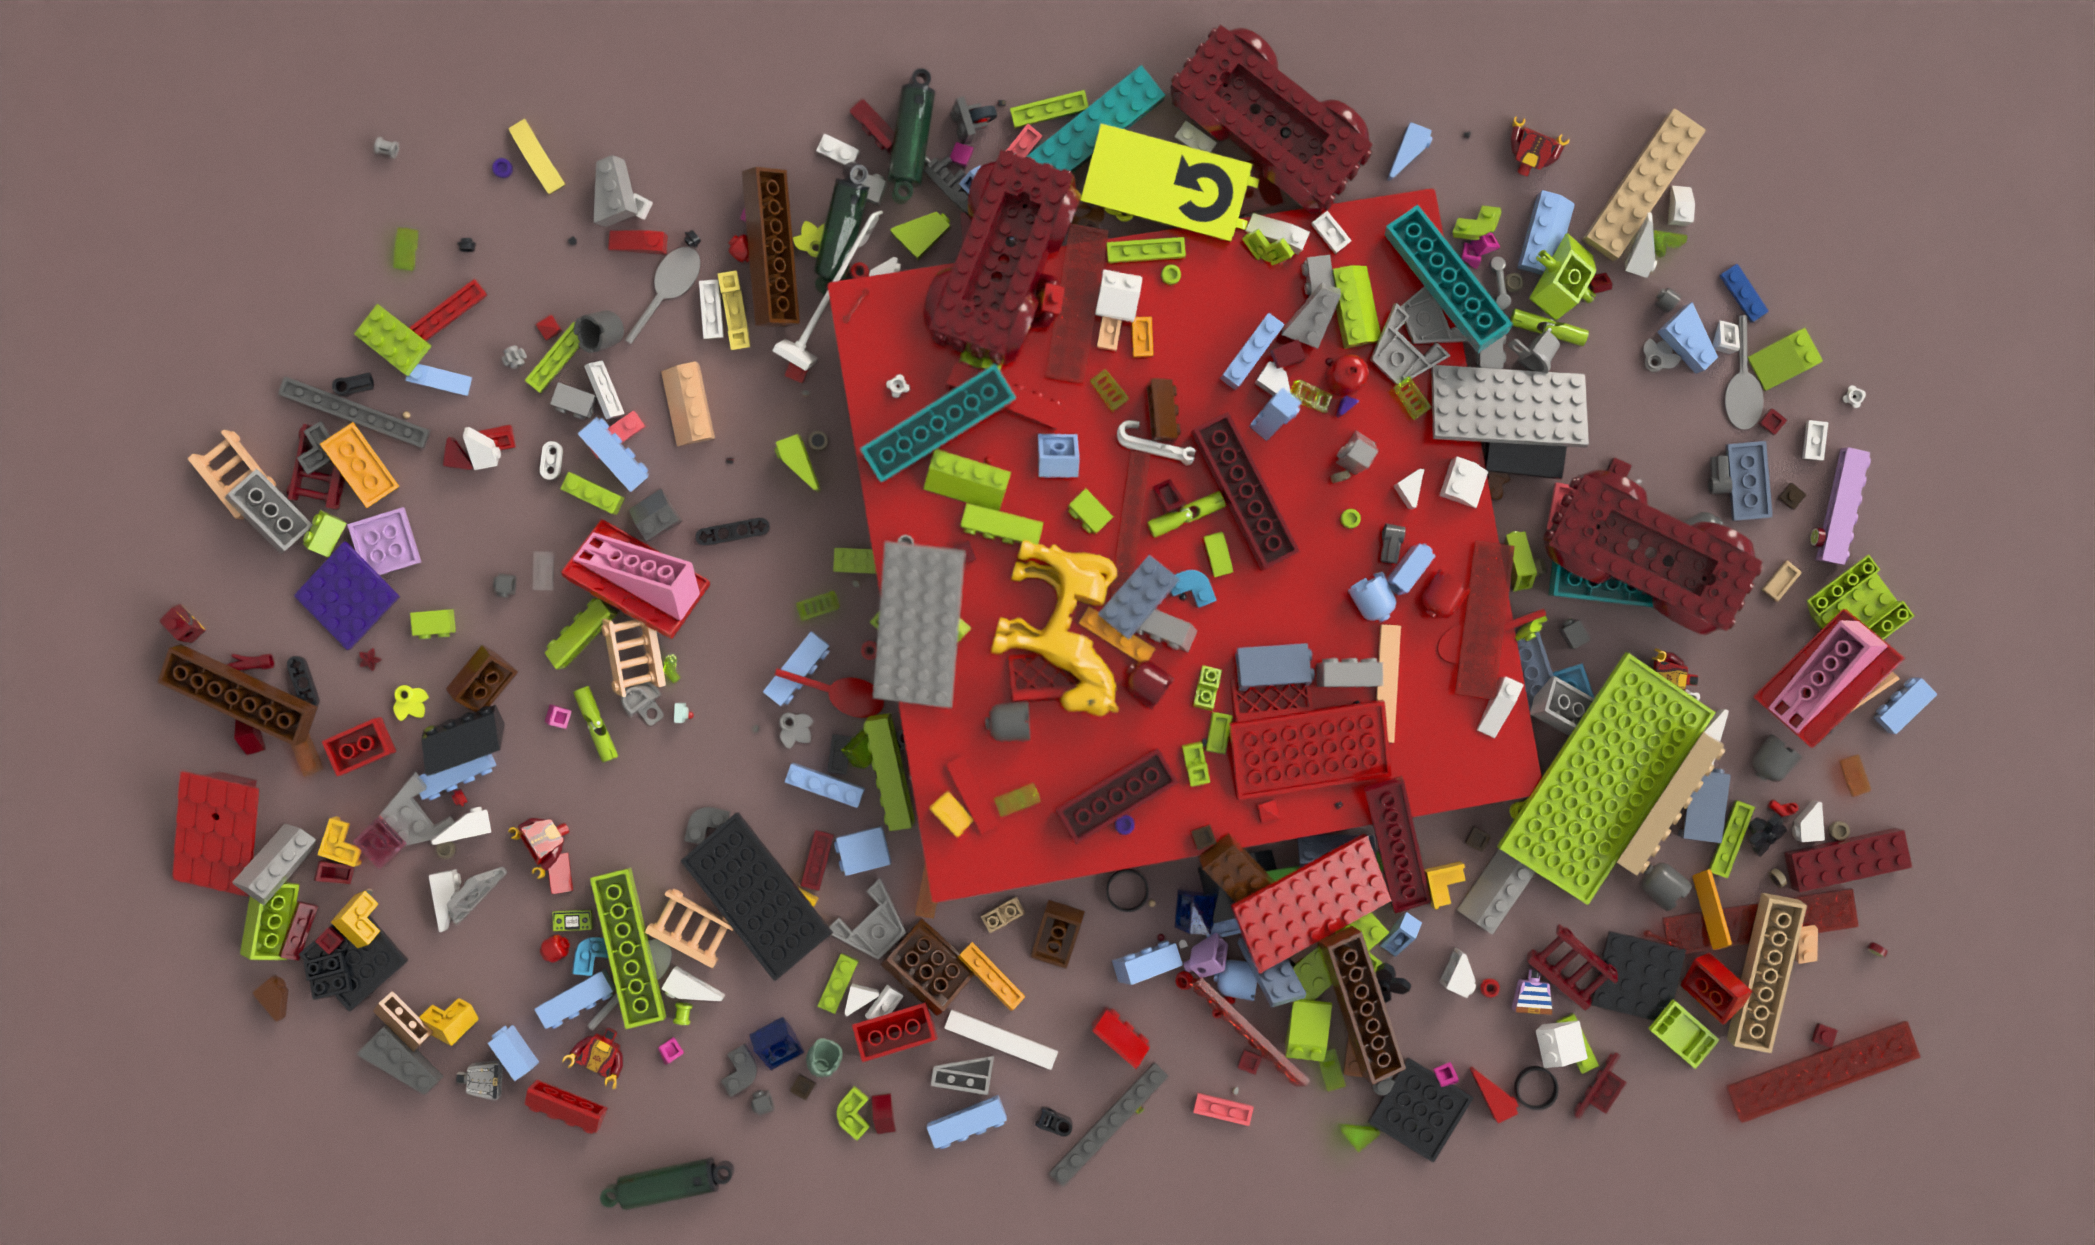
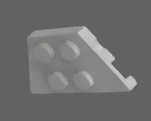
M504 867L467 879L462 889L451 896L447 907L451 920L455 925H458L508 873Z

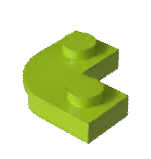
M1482 205L1477 220L1458 218L1452 232L1453 237L1480 240L1479 236H1483L1490 231L1493 233L1502 213L1501 208Z
M1260 229L1246 234L1242 238L1258 260L1261 257L1271 262V265L1289 259L1294 254L1284 238L1270 244Z
M854 1085L840 1101L837 1107V1118L839 1125L858 1141L870 1127V1124L857 1114L869 1098Z

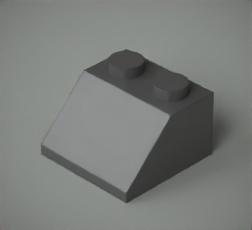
M662 489L629 509L635 525L648 542H651L682 522Z

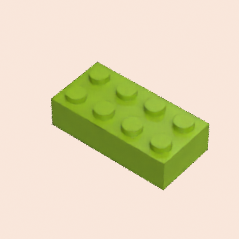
M834 548L833 572L876 574L873 550Z

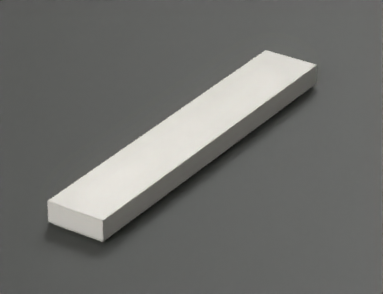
M952 1009L944 1027L947 1030L1050 1070L1058 1054V1051Z

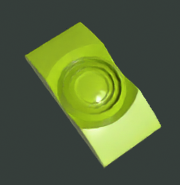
M1673 999L1648 1028L1695 1069L1719 1042V1039Z

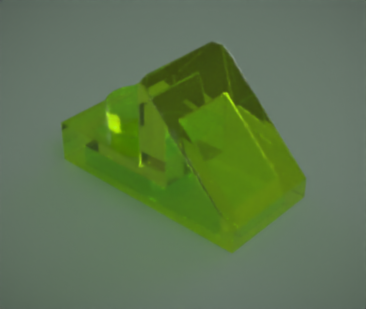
M1653 230L1655 253L1659 258L1665 256L1667 244L1668 247L1679 248L1687 243L1688 235Z

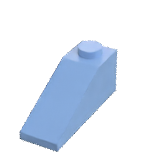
M1412 122L1408 124L1387 177L1388 181H1391L1422 153L1425 147L1429 148L1433 138L1430 136L1432 130Z
M418 364L411 374L406 376L405 381L468 396L472 377Z

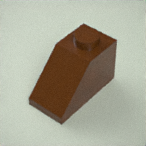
M275 975L259 986L252 994L277 1023L286 1017L288 988L285 981Z

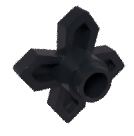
M1777 813L1768 822L1757 817L1748 826L1750 833L1753 835L1749 842L1754 846L1753 851L1759 857L1769 849L1771 844L1787 832L1786 827L1783 825V819Z
M1383 963L1377 966L1376 977L1385 1003L1391 1001L1392 992L1403 995L1410 991L1411 984L1405 978H1396L1395 968L1392 965Z

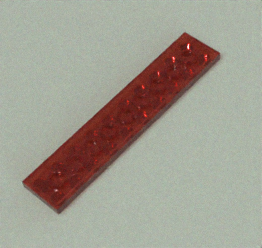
M1852 888L1790 897L1799 899L1807 905L1802 927L1815 925L1818 933L1859 927ZM1759 902L1722 908L1732 945L1728 947L1750 943ZM1702 911L1662 917L1666 944L1685 948L1686 954L1713 950Z
M1904 1020L1727 1085L1726 1087L1740 1123H1744L1921 1058L1909 1023Z

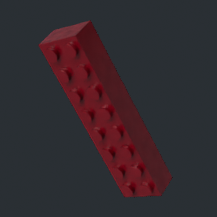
M1229 412L1193 429L1191 434L1261 571L1300 552Z

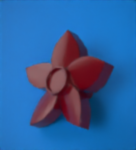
M374 648L369 650L368 653L359 652L361 659H363L359 667L368 665L369 669L374 671V663L382 660L375 656Z

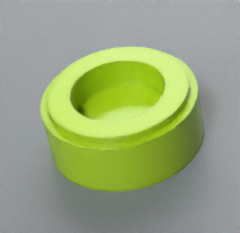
M1167 265L1161 272V279L1165 284L1174 285L1180 280L1181 271L1177 266Z
M1347 509L1340 516L1341 524L1347 529L1357 527L1361 521L1359 512L1354 509Z

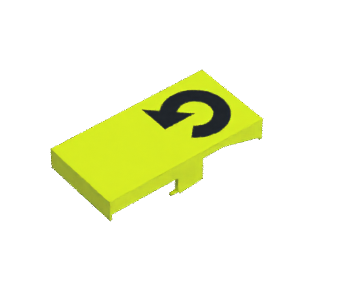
M1101 124L1081 202L1231 242L1235 228L1246 230L1248 221L1238 218L1247 185L1258 188L1260 179L1250 177L1252 167L1250 163Z

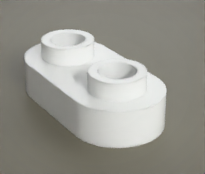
M549 441L542 448L540 474L548 480L556 479L561 472L563 448L557 442ZM552 448L556 449V454L554 455L550 452ZM550 467L554 468V472L552 474H549L548 469Z

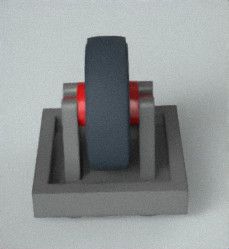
M964 96L956 98L952 111H950L952 121L956 122L958 127L956 129L959 141L962 140L964 145L971 144L976 131L987 128V123L997 117L994 106L982 107L981 103L967 106Z

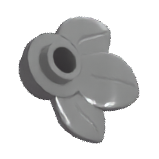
M1649 338L1644 345L1645 367L1651 372H1658L1662 368L1672 369L1681 360V356L1672 354V348L1665 340L1656 344L1655 341ZM1651 361H1657V366H1653Z
M793 713L783 714L779 720L780 727L782 728L780 738L783 744L790 749L795 741L802 743L811 742V733L808 727L814 722L813 719L803 713L798 715ZM787 719H791L793 721V724L791 726H788L786 724Z

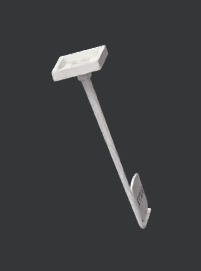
M882 210L873 213L869 217L833 282L840 281L857 247H861L867 242L879 219V215L883 214ZM828 290L799 341L793 343L788 339H784L775 344L772 350L805 371L816 365L819 359L805 350V344L830 300Z

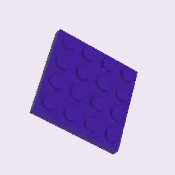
M343 542L293 595L346 650H350L400 598L347 542Z

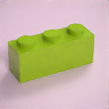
M568 472L560 488L614 515L618 514L625 497L572 472Z

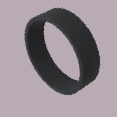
M1123 869L1110 877L1106 892L1108 900L1114 908L1121 912H1134L1146 903L1149 888L1145 878L1139 872L1132 869ZM1127 872L1141 877L1146 885L1144 900L1138 906L1130 909L1118 907L1109 896V886L1112 880L1119 874Z
M1530 1066L1518 1074L1514 1090L1517 1098L1524 1106L1532 1110H1543L1550 1107L1556 1101L1559 1086L1554 1075L1547 1069L1540 1066ZM1536 1070L1547 1072L1552 1077L1554 1083V1091L1551 1098L1544 1104L1537 1106L1523 1102L1519 1094V1085L1522 1078L1527 1073Z

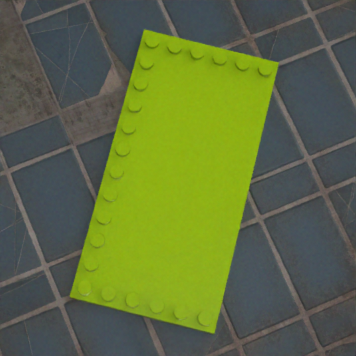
M1625 652L1497 847L1588 905L1716 712L1631 654Z

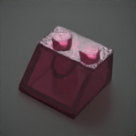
M378 816L353 840V843L378 869L387 865L407 844L381 816Z

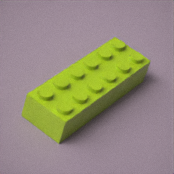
M1372 912L1335 932L1337 933L1350 926L1357 928L1363 934L1368 952L1390 933ZM1320 946L1298 963H1291L1307 994L1302 1000L1314 1001L1332 985Z

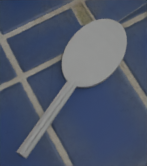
M681 247L675 249L662 260L654 280L655 289L658 294L628 334L625 341L632 344L664 298L673 299L679 297L694 284L700 271V257L693 248Z
M1740 315V373L1736 374L1728 383L1725 392V410L1730 422L1736 428L1746 430L1753 427L1761 416L1763 392L1758 380L1748 373L1747 315Z
M653 939L649 940L657 979L659 980L670 965L672 950L666 943ZM617 993L587 1025L590 1029L594 1030L619 1002Z

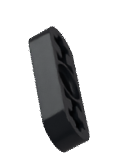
M302 656L289 658L287 668L297 697L306 701L309 696V698L314 699L311 704L318 707L320 698L306 659ZM296 661L301 662V665L298 666L299 670L293 667ZM299 671L305 672V674H300L296 676V673H299ZM302 677L308 680L306 688L299 686V679ZM311 689V692H308L307 694H302L303 691H308Z

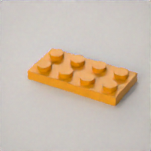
M353 422L320 443V446L366 508L399 487Z

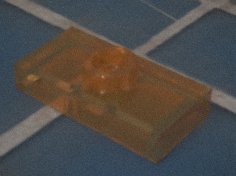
M1859 754L1838 760L1852 797L1872 791Z

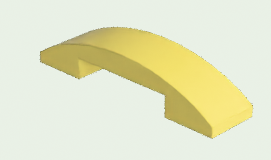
M525 118L508 128L527 162L549 195L566 185Z
M737 270L718 273L731 350L750 347V338Z

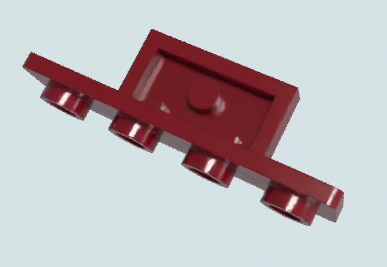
M861 99L850 109V113L863 126L861 128L868 137L871 135L876 140L874 142L881 151L885 150L899 165L903 140L864 99Z
M1615 1052L1614 1055H1609L1605 1062L1607 1066L1603 1071L1600 1070L1595 1077L1596 1083L1593 1087L1589 1086L1584 1094L1586 1096L1583 1103L1579 1102L1575 1107L1574 1112L1576 1114L1574 1117L1581 1119L1590 1104L1603 1113L1608 1114L1628 1083L1611 1072L1621 1057L1619 1053Z

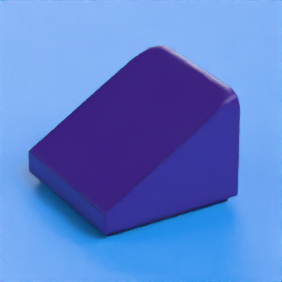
M1348 396L1343 397L1340 401L1336 417H1341L1357 404L1359 400Z

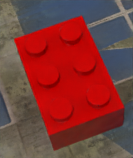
M382 717L374 718L321 741L337 777L346 775L397 752Z

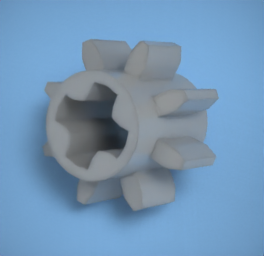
M512 346L503 351L505 356L501 357L505 366L516 369L525 364L523 359L527 358L524 349Z

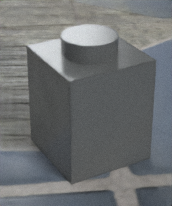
M1571 618L1563 622V627L1559 628L1569 649H1576L1591 640L1580 620H1573Z

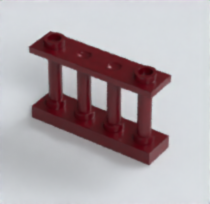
M303 424L298 434L300 441L291 484L287 487L288 499L298 501L299 496L325 501V507L339 509L345 478L334 465L333 473L331 474L314 471L308 475L297 457L309 451L310 441L304 431L312 427V425ZM307 477L328 482L330 484L329 492L323 493L301 488L302 478Z
M1558 924L1556 927L1558 937L1542 952H1536L1532 949L1527 955V962L1586 1011L1591 1007L1590 995L1608 978L1616 984L1618 982V973L1615 967L1611 964L1607 965L1573 936L1569 928ZM1564 941L1573 948L1556 965L1550 964L1546 959ZM1578 954L1582 955L1587 962L1571 977H1566L1561 973V970ZM1593 966L1602 972L1585 990H1581L1576 986V982Z

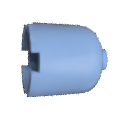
M1379 572L1375 573V578L1369 581L1367 578H1364L1351 586L1352 589L1348 591L1365 619L1372 621L1379 619L1382 622L1390 618L1389 614L1396 607V599L1384 573Z
M1226 960L1225 971L1214 975V982H1217L1219 992L1225 996L1254 1001L1257 980L1248 962Z

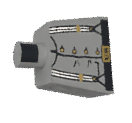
M500 1060L472 1063L468 1066L467 1072L457 1073L456 1082L467 1084L466 1093L469 1095L498 1100L502 1093L503 1064Z

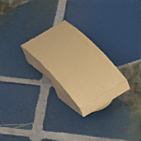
M1014 897L983 914L981 918L989 933H992L1024 915L1025 911L1018 898Z

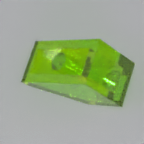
M864 727L841 750L853 767L861 769L868 767L873 760L872 753L868 750L869 738L868 734L864 732Z

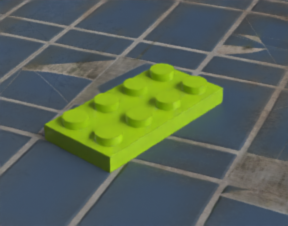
M376 304L354 333V335L406 376L411 374L431 348L428 342L379 304Z

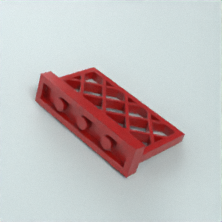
M1041 653L1008 656L1012 703L1061 700L1064 693L1079 685L1072 680L1073 674L1071 677L1067 676L1061 671L1063 668H1057ZM1035 658H1041L1046 662L1040 671L1031 664ZM1013 660H1022L1027 665L1019 672L1013 667ZM1048 664L1057 671L1051 679L1042 673ZM1028 666L1037 672L1031 681L1022 675ZM1059 673L1067 679L1063 686H1058L1053 682ZM1039 675L1048 681L1045 687L1039 688L1033 683ZM1019 677L1029 683L1025 689L1016 690L1015 682Z
M1231 679L1235 722L1315 710L1313 709L1310 685L1304 686L1300 690L1295 685L1288 684L1282 692L1273 685H1267L1269 687L1263 694L1252 686L1242 696L1236 690L1238 679ZM1289 686L1299 693L1293 701L1284 695ZM1270 688L1279 694L1274 703L1264 696ZM1251 690L1260 696L1255 704H1252L1245 698ZM1300 695L1307 699L1308 707H1300L1295 703ZM1280 697H1283L1290 703L1287 709H1280L1275 705ZM1261 699H1264L1271 705L1267 711H1261L1256 707ZM1242 701L1252 707L1248 713H1239V704Z

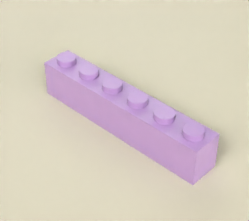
M1849 447L1841 448L1823 525V529L1826 532V540L1822 547H1818L1816 561L1834 565H1845V562L1849 559V544L1854 538L1852 531L1858 520V506L1862 502L1861 491L1867 480L1865 476L1866 469L1869 468L1871 463L1870 452Z

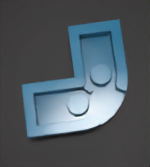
M1187 570L1175 575L1180 581L1171 590L1172 597L1191 590L1197 608L1217 601L1211 584L1203 573L1196 570Z
M589 937L578 944L574 953L572 974L592 976L595 957L609 958L604 938Z

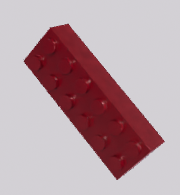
M1155 748L1055 808L1074 843L1078 844L1179 782L1160 750Z
M1891 828L1846 838L1842 841L1837 840L1784 852L1792 890L1798 892L1913 868L1905 830L1899 828Z

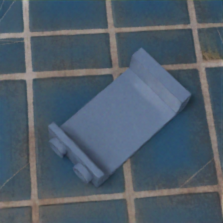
M1308 643L1237 648L1235 652L1239 691H1246L1252 686L1305 683V686H1309L1312 680H1314V669L1310 668L1312 651L1308 649Z
M1713 768L1709 776H1703L1701 779L1703 785L1697 793L1693 791L1690 796L1693 800L1686 809L1684 829H1679L1678 837L1722 843L1731 776L1724 773L1725 770Z

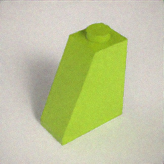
M936 211L895 226L890 231L919 261L951 229L949 224L951 221L943 213L940 215Z
M1525 531L1510 532L1505 537L1504 547L1512 590L1515 592L1531 589L1537 571Z

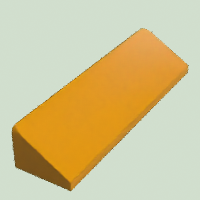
M1710 869L1694 874L1692 878L1713 950L1727 948L1732 945L1712 872Z

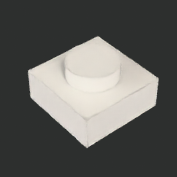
M634 193L638 211L636 216L645 220L653 202Z

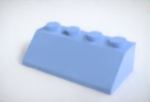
M1544 190L1537 194L1518 262V269L1543 275L1546 267L1536 260V256H1539L1537 254L1541 250H1545L1553 257L1564 235L1567 234L1575 206L1573 202L1562 195Z

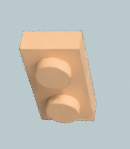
M1102 316L1097 348L1117 350L1122 320Z
M1815 925L1805 926L1801 929L1796 949V961L1798 964L1817 961L1818 929Z

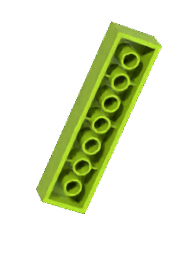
M631 867L591 877L590 881L625 1029L664 1020L666 1018L665 1008L648 936L645 933L646 928Z

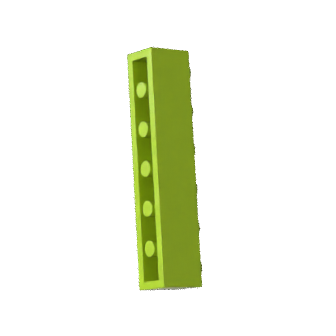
M892 714L869 716L864 723V732L868 734L869 738L868 750L873 756L872 768L877 774L876 786L881 792L880 803L885 809V824L888 825L889 831L912 828L915 823V817Z

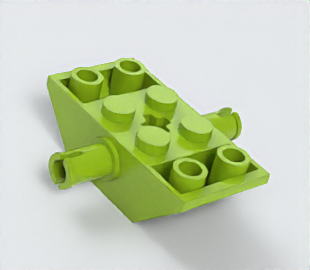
M1565 234L1553 257L1545 250H1541L1537 254L1539 256H1536V260L1544 265L1546 269L1529 299L1551 318L1558 320L1575 307L1581 298L1586 303H1591L1594 300L1593 297H1596V294L1588 288L1596 273L1594 258L1573 237Z

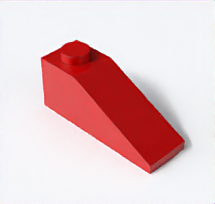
M648 230L610 231L608 250L666 255L668 235L665 232Z
M1473 1066L1469 1068L1494 1120L1498 1124L1519 1114L1516 1109L1519 1106L1514 1096L1510 1097L1507 1092Z

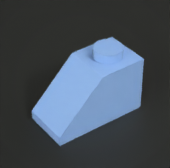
M1406 912L1396 921L1380 946L1396 957L1416 939L1422 922Z

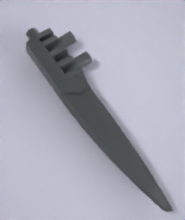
M924 155L921 158V161L926 165L924 173L963 213L968 215L969 194L962 192L964 189L959 184L966 173L960 169L953 175L946 168L952 161L948 155L942 161L937 157L931 161L927 155ZM1008 237L1005 241V244L1008 247L1015 246V244Z

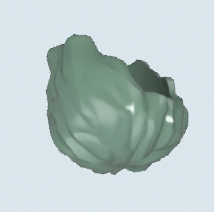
M824 1038L816 1040L814 1045L808 1050L805 1059L810 1073L821 1078L831 1076L838 1069L842 1061L843 1052L841 1046L838 1043H834L833 1040L830 1041Z

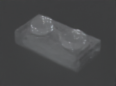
M534 551L533 590H554L555 552Z

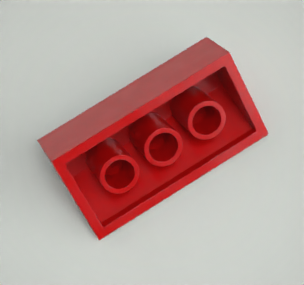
M926 1002L852 1025L862 1062L938 1039Z
M536 1080L528 1088L524 1104L533 1112L541 1111L546 1113V1116L551 1119H561L566 1125L572 1127L576 1125L581 1127L584 1132L590 1134L598 1132L608 1107L540 1080Z

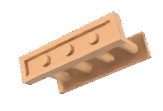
M223 430L221 433L226 438L205 456L192 454L187 459L235 519L243 520L244 517L224 497L256 469L274 486H276V483L270 476L267 477L249 455L239 442L240 437L234 431ZM231 445L238 454L217 471H213L209 466L210 461ZM243 460L250 469L229 486H225L221 481L222 476Z
M606 618L602 619L603 625L601 630L607 643L613 676L611 683L613 691L624 697L626 696L625 688L649 681L657 687L665 686L657 632L645 626L644 623L637 619L614 625L613 621ZM638 626L642 627L643 635L641 637L616 643L615 632ZM639 645L645 646L646 653L644 656L620 662L618 651ZM644 663L648 664V674L623 680L621 669Z
M669 889L666 891L665 896L670 899L657 923L648 925L645 933L713 968L719 958L715 957V952L727 929L731 931L734 929L724 916L721 917L683 897V893L677 889ZM679 902L687 908L675 931L670 933L664 930V925L674 906ZM696 911L704 917L692 940L687 942L681 939V934L692 913ZM710 920L721 926L709 949L704 951L698 948V943Z

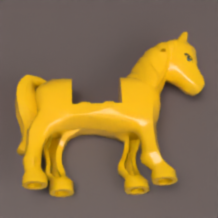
M1023 540L1018 555L1019 559L1026 560L1034 557L1046 561L1050 565L1041 566L1034 561H1030L1027 564L1016 561L1011 580L1021 581L1025 578L1044 580L1057 591L1058 602L1047 626L1042 631L1034 629L1021 618L1010 621L1000 617L991 653L1001 654L1008 648L1014 647L1041 653L1055 666L1071 672L1081 681L1076 688L1064 693L1061 702L1066 710L1087 711L1097 716H1103L1109 710L1117 712L1118 708L1114 703L1116 685L1113 675L1100 656L1095 653L1092 648V641L1066 632L1071 622V618L1068 616L1074 610L1076 601L1096 606L1103 605L1107 587L1117 576L1116 567L1109 559L1100 555L1069 553L1061 550L1056 545H1052L1049 549L1043 545L1032 544L1030 541Z

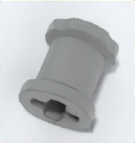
M382 137L376 139L374 144L375 154L389 155L392 159L397 157L399 151L398 142H389L383 140Z

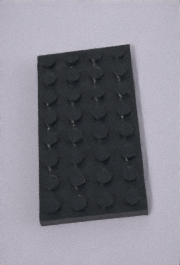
M739 812L730 817L681 860L682 864L774 982L833 934V931Z

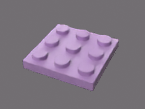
M404 507L347 524L355 551L379 575L422 563Z

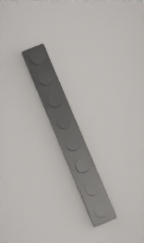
M284 376L278 395L421 448H425L431 430L286 376Z
M1154 1062L1049 1171V1174L1063 1187L1169 1077L1168 1074Z

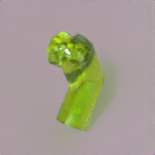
M670 654L664 660L663 671L674 684L681 677L675 671L677 657L674 654Z

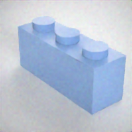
M1912 677L1904 683V687L1900 691H1896L1891 695V700L1887 704L1881 705L1876 710L1877 713L1873 718L1888 733L1897 734L1938 694L1922 678Z

